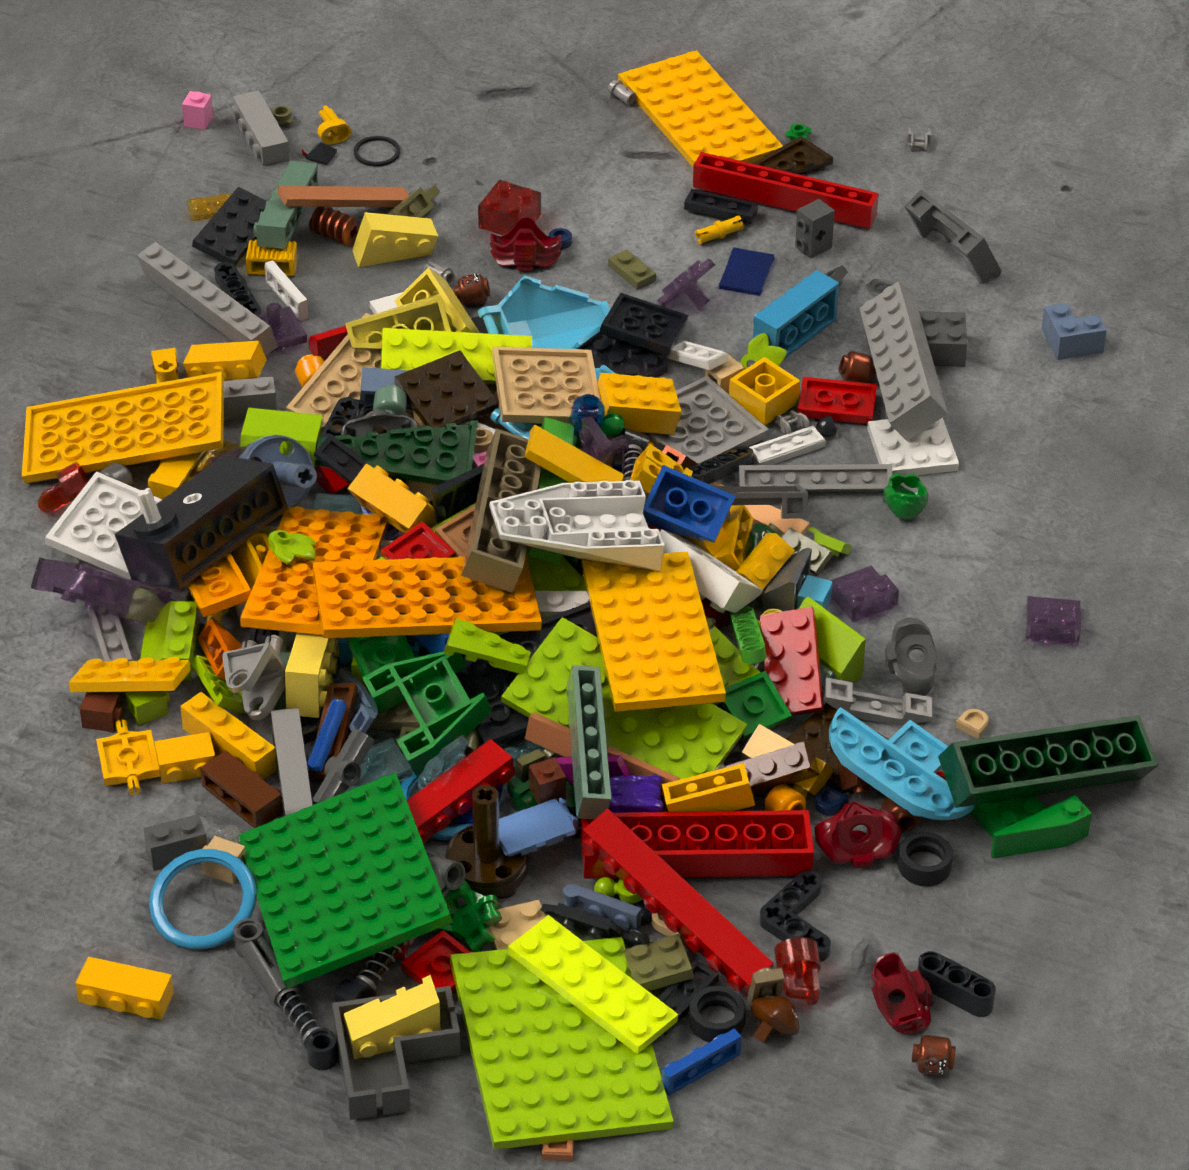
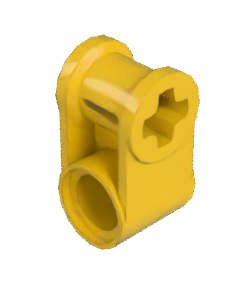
M176 348L151 351L157 383L178 380L177 369L179 368Z

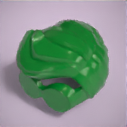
M897 473L889 478L888 485L884 488L883 502L888 505L897 518L909 520L914 519L923 511L928 502L929 494L926 486L923 485L917 475L908 474L903 476ZM904 483L910 488L917 487L918 491L912 492L900 484Z

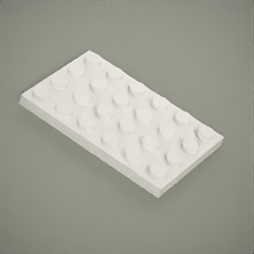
M96 472L46 535L45 544L176 601H188L191 593L187 586L179 590L131 579L114 534L143 514L137 498L139 489ZM153 496L156 504L162 500Z

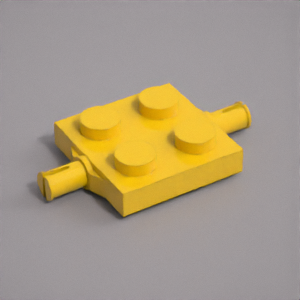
M122 719L123 727H121L120 720L115 724L117 728L116 734L96 739L105 786L128 783L129 793L134 795L133 787H135L137 795L141 792L139 780L160 777L159 765L151 730L140 732L128 731L127 721Z

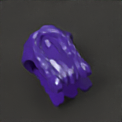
M631 774L627 777L622 775L609 778L611 802L608 809L612 813L664 812V802L660 798L663 794L659 788L663 784L662 776L656 774L635 776Z

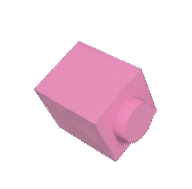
M193 91L188 93L182 103L184 126L206 130L213 118L212 97L210 94Z

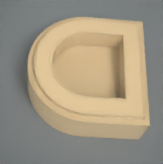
M978 709L967 710L956 720V728L979 739L988 729V715Z

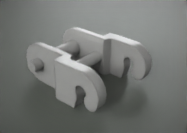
M908 128V146H911V150H913V147H923L927 151V147H930L931 129H927L925 138H917L911 133V128Z
M793 410L789 411V415L785 417L780 415L775 417V423L781 428L783 433L787 434L791 433L789 424L795 423L802 427H809L810 425L806 415L796 413Z

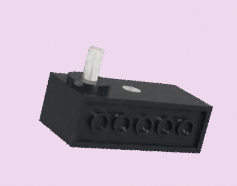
M223 455L157 504L150 488L139 490L137 498L143 514L114 535L132 580L181 590L289 508L272 463Z

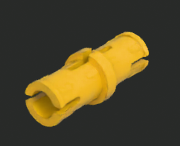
M735 216L722 222L718 220L711 226L695 230V237H700L697 242L701 245L704 242L716 238L720 240L727 234L743 230V222H738L741 220V217Z

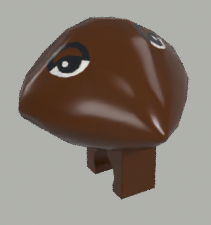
M766 995L751 1001L754 1017L759 1021H763L753 1036L762 1043L766 1042L774 1029L781 1036H791L799 1033L798 1016L794 1005L788 998L780 995Z

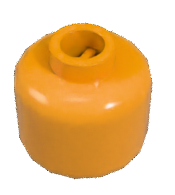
M309 354L303 356L297 362L295 375L302 388L325 362L320 356Z
M780 784L771 789L767 794L765 810H806V800L799 791L789 785Z

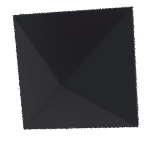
M319 142L308 153L306 159L327 165L337 153V149Z

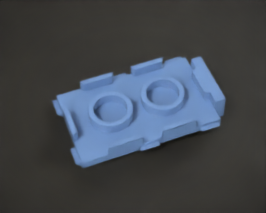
M556 798L542 804L500 818L499 845L506 856L510 857L521 853V856L538 850L539 847L546 845V843L547 846L563 841L564 836L569 837L576 834L578 819L570 814L565 799L559 798V803Z

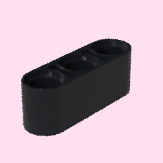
M928 951L920 955L917 970L920 971L922 978L924 977L928 981L932 994L977 1017H985L992 1013L996 987L991 980L937 952Z

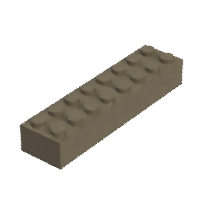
M496 428L486 452L461 576L513 593L523 569L527 545L500 539L489 504L491 501L537 490L541 466L525 458L528 439Z

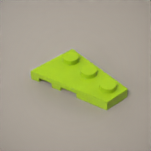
M458 618L453 623L443 654L450 656L454 652L465 654L466 660L476 662L477 658L488 660L489 664L493 667L523 674L531 653L519 644H512L501 639L495 633L486 632L476 627L473 623L462 621Z
M196 655L191 665L218 707L230 709L236 714L246 713L242 692H237L236 695L233 694L226 681L216 676L207 657ZM256 705L253 711H256L259 706Z

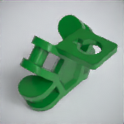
M464 880L458 889L450 890L444 898L449 905L448 910L453 923L433 931L441 932L444 930L446 933L466 942L474 952H482L481 947L488 941L492 943L496 940L488 927L502 920L500 911L496 909L504 907L498 904L495 895L484 896L471 890L468 883ZM463 897L466 904L459 907L457 899Z

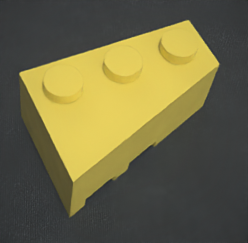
M365 212L352 252L358 267L432 255L438 234L432 219Z
M431 975L422 978L423 984L406 990L405 987L396 990L397 995L380 1002L378 998L344 1013L345 1033L353 1059L368 1058L376 1054L394 1051L393 1037L441 1030L440 1002Z

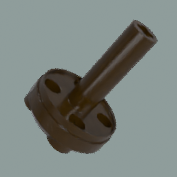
M482 785L477 787L472 794L473 825L463 828L452 837L448 844L445 858L463 864L465 868L464 880L468 883L471 890L484 896L495 895L498 898H509L516 893L517 887L527 875L528 854L521 856V853L510 857L504 854L499 845V794L493 786Z

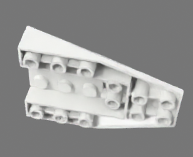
M640 481L561 483L491 501L489 504L499 537L502 540L576 558L657 571L661 569L665 545L659 530L649 529L643 515L646 496Z

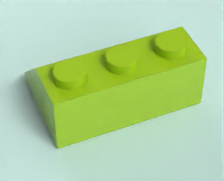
M248 408L241 432L239 457L258 438L267 435H282L299 442L309 453L313 467H316L317 465H314L316 458L314 457V452L317 450L318 439L323 431L324 415ZM283 441L279 447L282 455L285 454L287 451V444L285 441Z
M810 597L805 598L798 609L813 607L815 610L821 679L824 682L826 678L855 683L863 677L866 639Z
M170 601L146 619L140 659L153 658L154 660H165L170 657H178L180 660H189L191 670L182 681H192L193 666L191 662L195 658L200 627L199 610L195 601Z

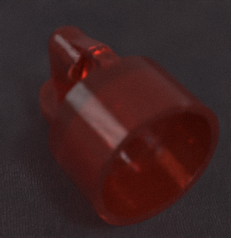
M77 461L58 471L59 483L42 492L38 499V507L42 512L51 513L73 502L89 482L87 474Z
M791 938L778 943L774 948L776 969L782 968L785 978L783 983L785 995L788 998L805 999L807 1004L816 1005L820 995L817 973L821 969L817 942L809 938ZM797 979H803L804 986H798Z

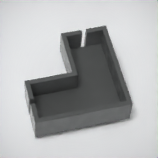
M450 986L435 988L440 1002L441 1030L393 1037L394 1051L376 1054L368 1058L353 1059L345 1033L344 1013L379 998L380 1002L397 994L332 1003L334 1030L337 1038L350 1120L377 1116V1111L381 1110L383 1115L410 1111V1093L405 1063L461 1055L460 1030Z

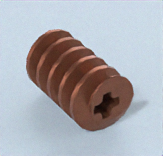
M316 207L309 220V229L311 231L328 237L331 240H336L338 243L348 247L354 245L360 225H357V218L349 217L348 214H342L338 210L334 211L331 207Z

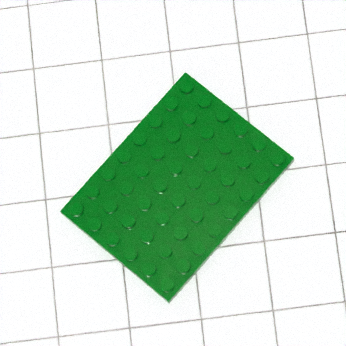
M396 772L237 835L240 845L245 846L246 853L244 858L247 867L255 879L256 896L281 976L287 989L453 923Z

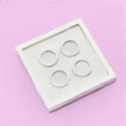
M943 418L908 441L891 426L888 419L868 421L867 429L879 464H892L893 475L897 473L903 476L908 474L925 475L958 471L959 462Z

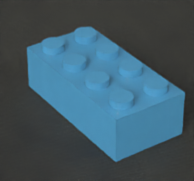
M818 270L805 277L796 286L790 288L778 299H775L769 306L756 313L753 319L752 339L757 335L767 333L769 346L785 349L787 351L786 359L837 320L839 282Z

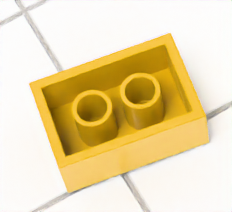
M600 373L597 383L603 416L608 413H616L623 418L624 428L636 432L674 435L682 411L672 379Z
M365 464L348 487V490L361 506L373 514L386 517L390 525L404 534L422 521L430 529L437 524L434 507L429 504L430 500L419 492L414 495L408 490L409 487L399 479H396L394 482L388 477L389 474L377 465L373 468Z

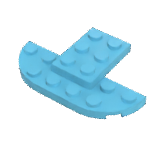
M840 707L837 710L829 727V741L841 765L917 817L953 820L969 814L974 809L975 805L956 808L947 781L936 774L942 768L938 756L948 747L946 744L911 720L887 740Z

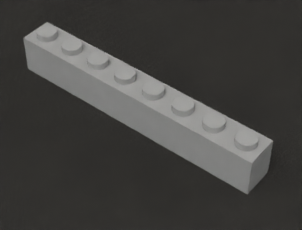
M157 242L137 255L146 277L233 342L259 341L265 356L278 347L270 325Z

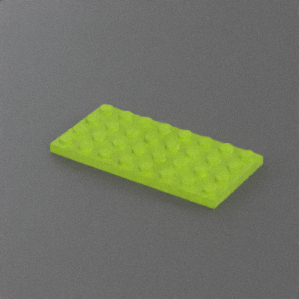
M563 617L530 658L523 674L519 673L501 696V702L528 718L535 712L570 728L566 686L572 665L600 667L606 745L680 779L718 770L747 730V723L712 703L615 712L598 637Z

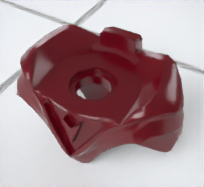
M522 217L506 235L497 236L492 233L490 235V246L492 248L490 252L495 261L502 267L517 265V270L531 271L533 270V265L548 268L555 263L561 254L559 251L562 246L561 235L556 237L547 236L531 217Z
M854 801L845 804L836 815L815 826V841L824 853L837 864L852 862L857 869L871 867L873 859L890 857L896 850L902 834L895 813L874 809ZM858 825L867 827L866 833L860 830H852Z
M892 952L879 956L871 974L873 981L871 990L883 1017L894 1030L901 1034H913L925 1029L931 1023L930 1006L933 1005L932 991L928 981L924 977L922 978L919 970L911 972L907 970L898 953ZM900 992L905 995V999L901 1003H892L889 1001V996Z

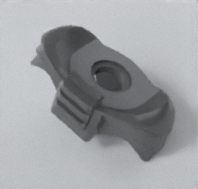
M377 409L363 417L348 421L343 426L341 435H350L352 437L366 436V433L372 432L375 426H382L389 433L390 430L418 427L414 419L406 415L391 414L385 410Z
M912 617L904 618L893 627L891 643H888L885 648V663L889 667V672L896 674L901 681L904 695L906 692L926 696L934 685L937 656L930 629L925 623ZM917 649L924 653L925 658L922 662H913L909 657V653Z

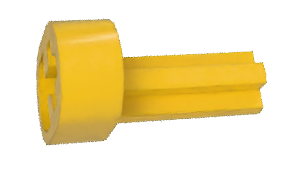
M327 105L323 106V110L319 111V115L324 122L318 127V136L327 145L346 141L351 135V128L345 120L339 119L331 108Z

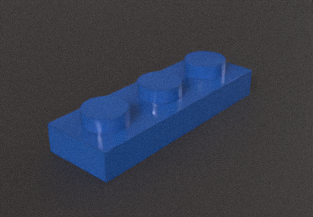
M732 1029L725 1034L716 1036L713 1041L703 1047L693 1049L689 1055L682 1059L669 1063L662 1069L661 1079L666 1094L670 1096L741 1054L742 1036L735 1029Z

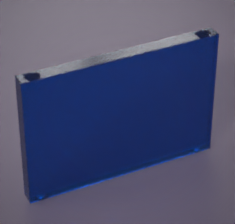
M733 247L719 283V289L760 296L775 259L774 254Z

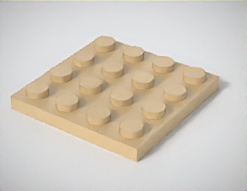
M523 347L492 348V360L502 422L543 423L544 418L547 417L568 424L600 425L603 411L592 350Z

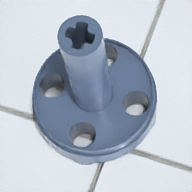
M267 435L258 438L239 457L249 460L254 458L256 461L272 463L274 465L288 507L299 503L307 495L317 478L307 450L299 442L287 436ZM283 441H285L287 444V451L285 454L282 455L279 447L280 444Z

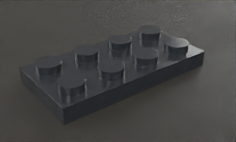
M237 187L194 238L192 247L221 262H230L236 265L247 252L249 241L257 239L253 234L254 224L259 221L261 211L264 212L266 200Z

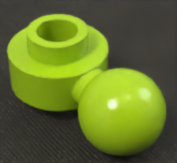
M603 877L594 886L595 892L612 898L615 894H619L620 899L626 903H636L642 900L637 894L630 893L625 888L621 879L618 883H615L613 879Z

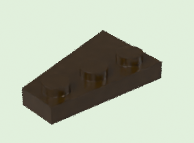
M800 136L752 164L798 174L833 165V156Z

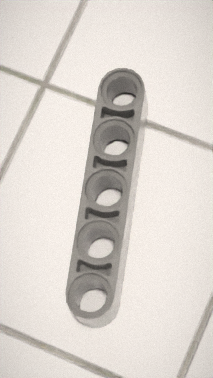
M298 708L271 711L285 816L313 805Z

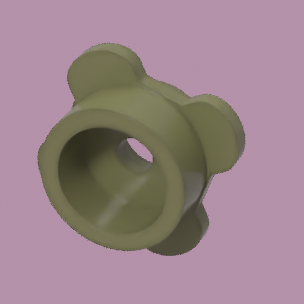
M277 106L272 110V114L279 126H286L294 122V118L291 117L292 111L289 107Z

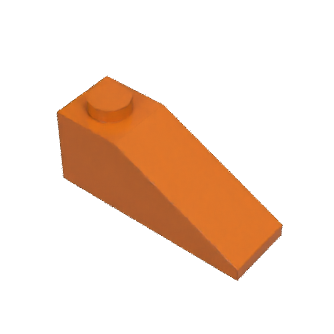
M210 617L197 639L216 676L226 681L222 658L223 652L241 649L242 645L215 618Z

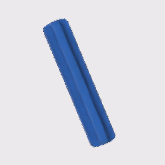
M333 699L330 703L307 762V766L312 772L319 773L324 767L347 708L343 700Z

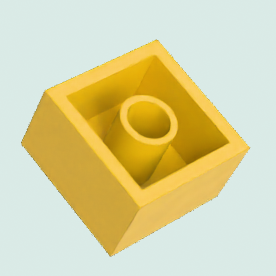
M763 357L730 379L729 395L765 426L773 421L777 415H782L799 403L800 380Z

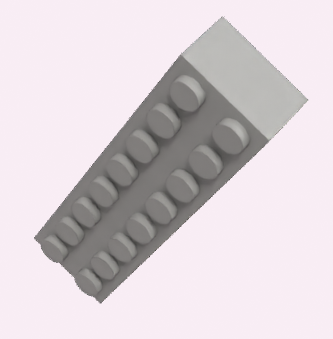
M898 281L884 289L881 294L872 300L865 302L860 307V312L889 423L908 441L946 416L948 412L916 299Z

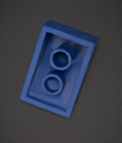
M663 465L644 504L643 515L647 524L660 530L663 529L674 534L714 543L736 496Z

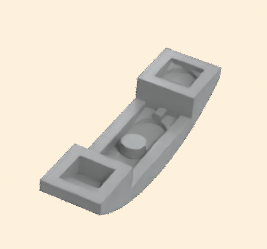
M831 678L825 679L824 701L837 710L840 707L854 717L887 724H906L909 720L914 723H922L932 719V697L905 692L903 700L854 691L853 682Z

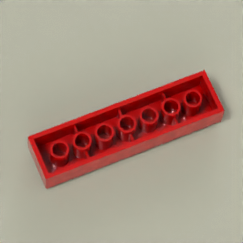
M809 810L613 813L681 877L797 876L803 871H812L814 847ZM582 819L581 847L584 879L619 878L616 874H610L596 855L592 856L584 849L582 845L583 829L594 819Z

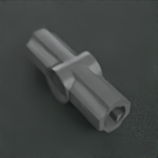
M352 730L338 756H333L327 761L325 765L326 777L312 800L313 804L345 793L348 786H354L358 783L362 773L360 765L371 748L374 739L360 730Z

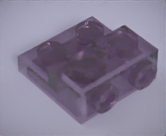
M872 565L830 580L833 581L832 598L852 622L898 606V588L886 574L880 576Z
M1027 596L1025 641L1079 645L1081 632L1080 601Z

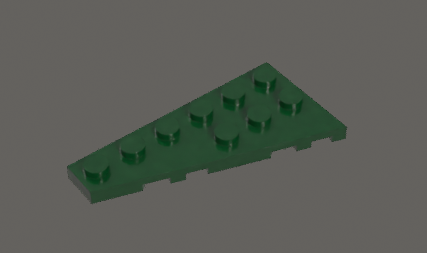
M478 420L469 421V424L464 425L449 423L445 427L437 428L422 426L390 430L389 433L384 434L368 432L366 436L352 437L350 435H341L334 437L370 463L371 467L375 468L377 465L389 474L388 477L440 485L472 469ZM327 437L318 439L317 449ZM315 458L314 465L327 467L324 463Z

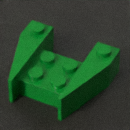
M439 652L390 663L362 677L381 713L406 700L420 727L396 740L415 776L444 760L492 712L484 693L469 699L455 673L467 667L461 653L454 652L450 656Z
M1075 795L1049 808H1046L1036 796L978 804L970 812L993 838L992 858L1066 847L1089 835L1092 813Z

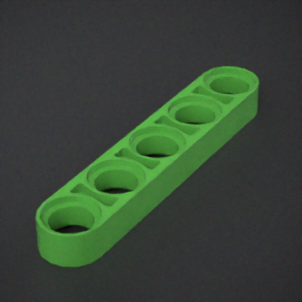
M744 606L736 613L729 612L731 626L742 661L747 664L764 661L767 658L765 643L753 608Z

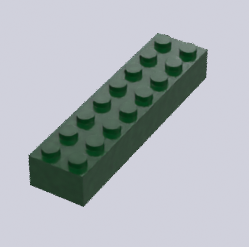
M1140 715L953 742L938 756L956 808L1143 779L1158 766Z

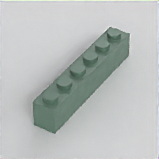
M290 161L288 167L283 170L281 180L277 181L276 189L272 190L271 199L266 201L264 212L261 211L259 221L254 224L253 234L254 237H257V246L286 249L306 207L285 206L277 194L278 186H318L317 163Z
M572 665L566 689L576 816L578 819L595 820L609 808L611 802L600 667Z

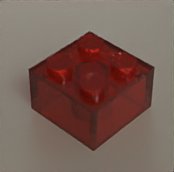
M498 180L478 205V228L499 235H506L522 217H531L536 222L541 216V192Z

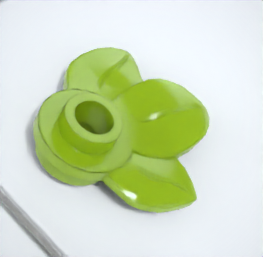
M763 333L757 335L749 342L748 353L742 357L740 363L745 370L748 368L750 360L757 362L765 357L779 366L785 359L787 351L777 346H769L768 335Z
M284 530L273 531L269 534V548L284 563H291L294 557L315 561L316 554L313 547L316 545V542L312 538L298 533L289 534Z

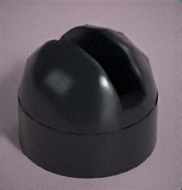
M830 415L818 421L816 429L823 437L837 434L834 421Z

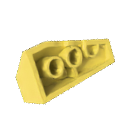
M440 294L345 323L352 348L382 349L383 328L451 332Z

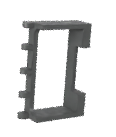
M920 190L904 206L920 235L925 238L932 231L942 234L947 241L952 243L955 249L967 257L982 284L992 275L998 277L1001 274V269L984 237L924 191Z
M800 485L715 486L736 496L732 505H781L782 519L808 518V492ZM730 510L727 514L726 519H730Z

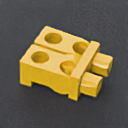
M649 444L635 460L630 480L640 481L643 490L650 493L663 465L690 477L693 471L687 467L683 470L679 463Z

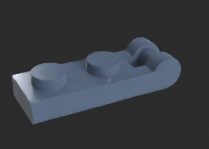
M568 884L564 887V905L611 919L614 924L628 932L630 929H640V907L576 884Z

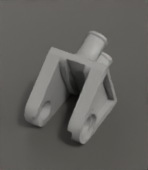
M276 635L267 636L263 644L258 645L256 642L248 640L247 643L246 641L242 643L241 649L223 652L222 658L226 684L233 694L236 695L237 692H242L244 710L252 720H261L268 716L285 689L286 666L279 657L283 640ZM263 702L262 705L259 707V710L253 711V708L256 705Z

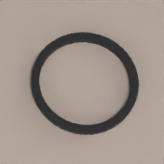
M385 136L366 137L360 140L354 147L355 158L367 166H385L396 161L400 155L398 143ZM370 141H385L392 144L397 150L392 158L381 162L367 161L357 153L361 145Z

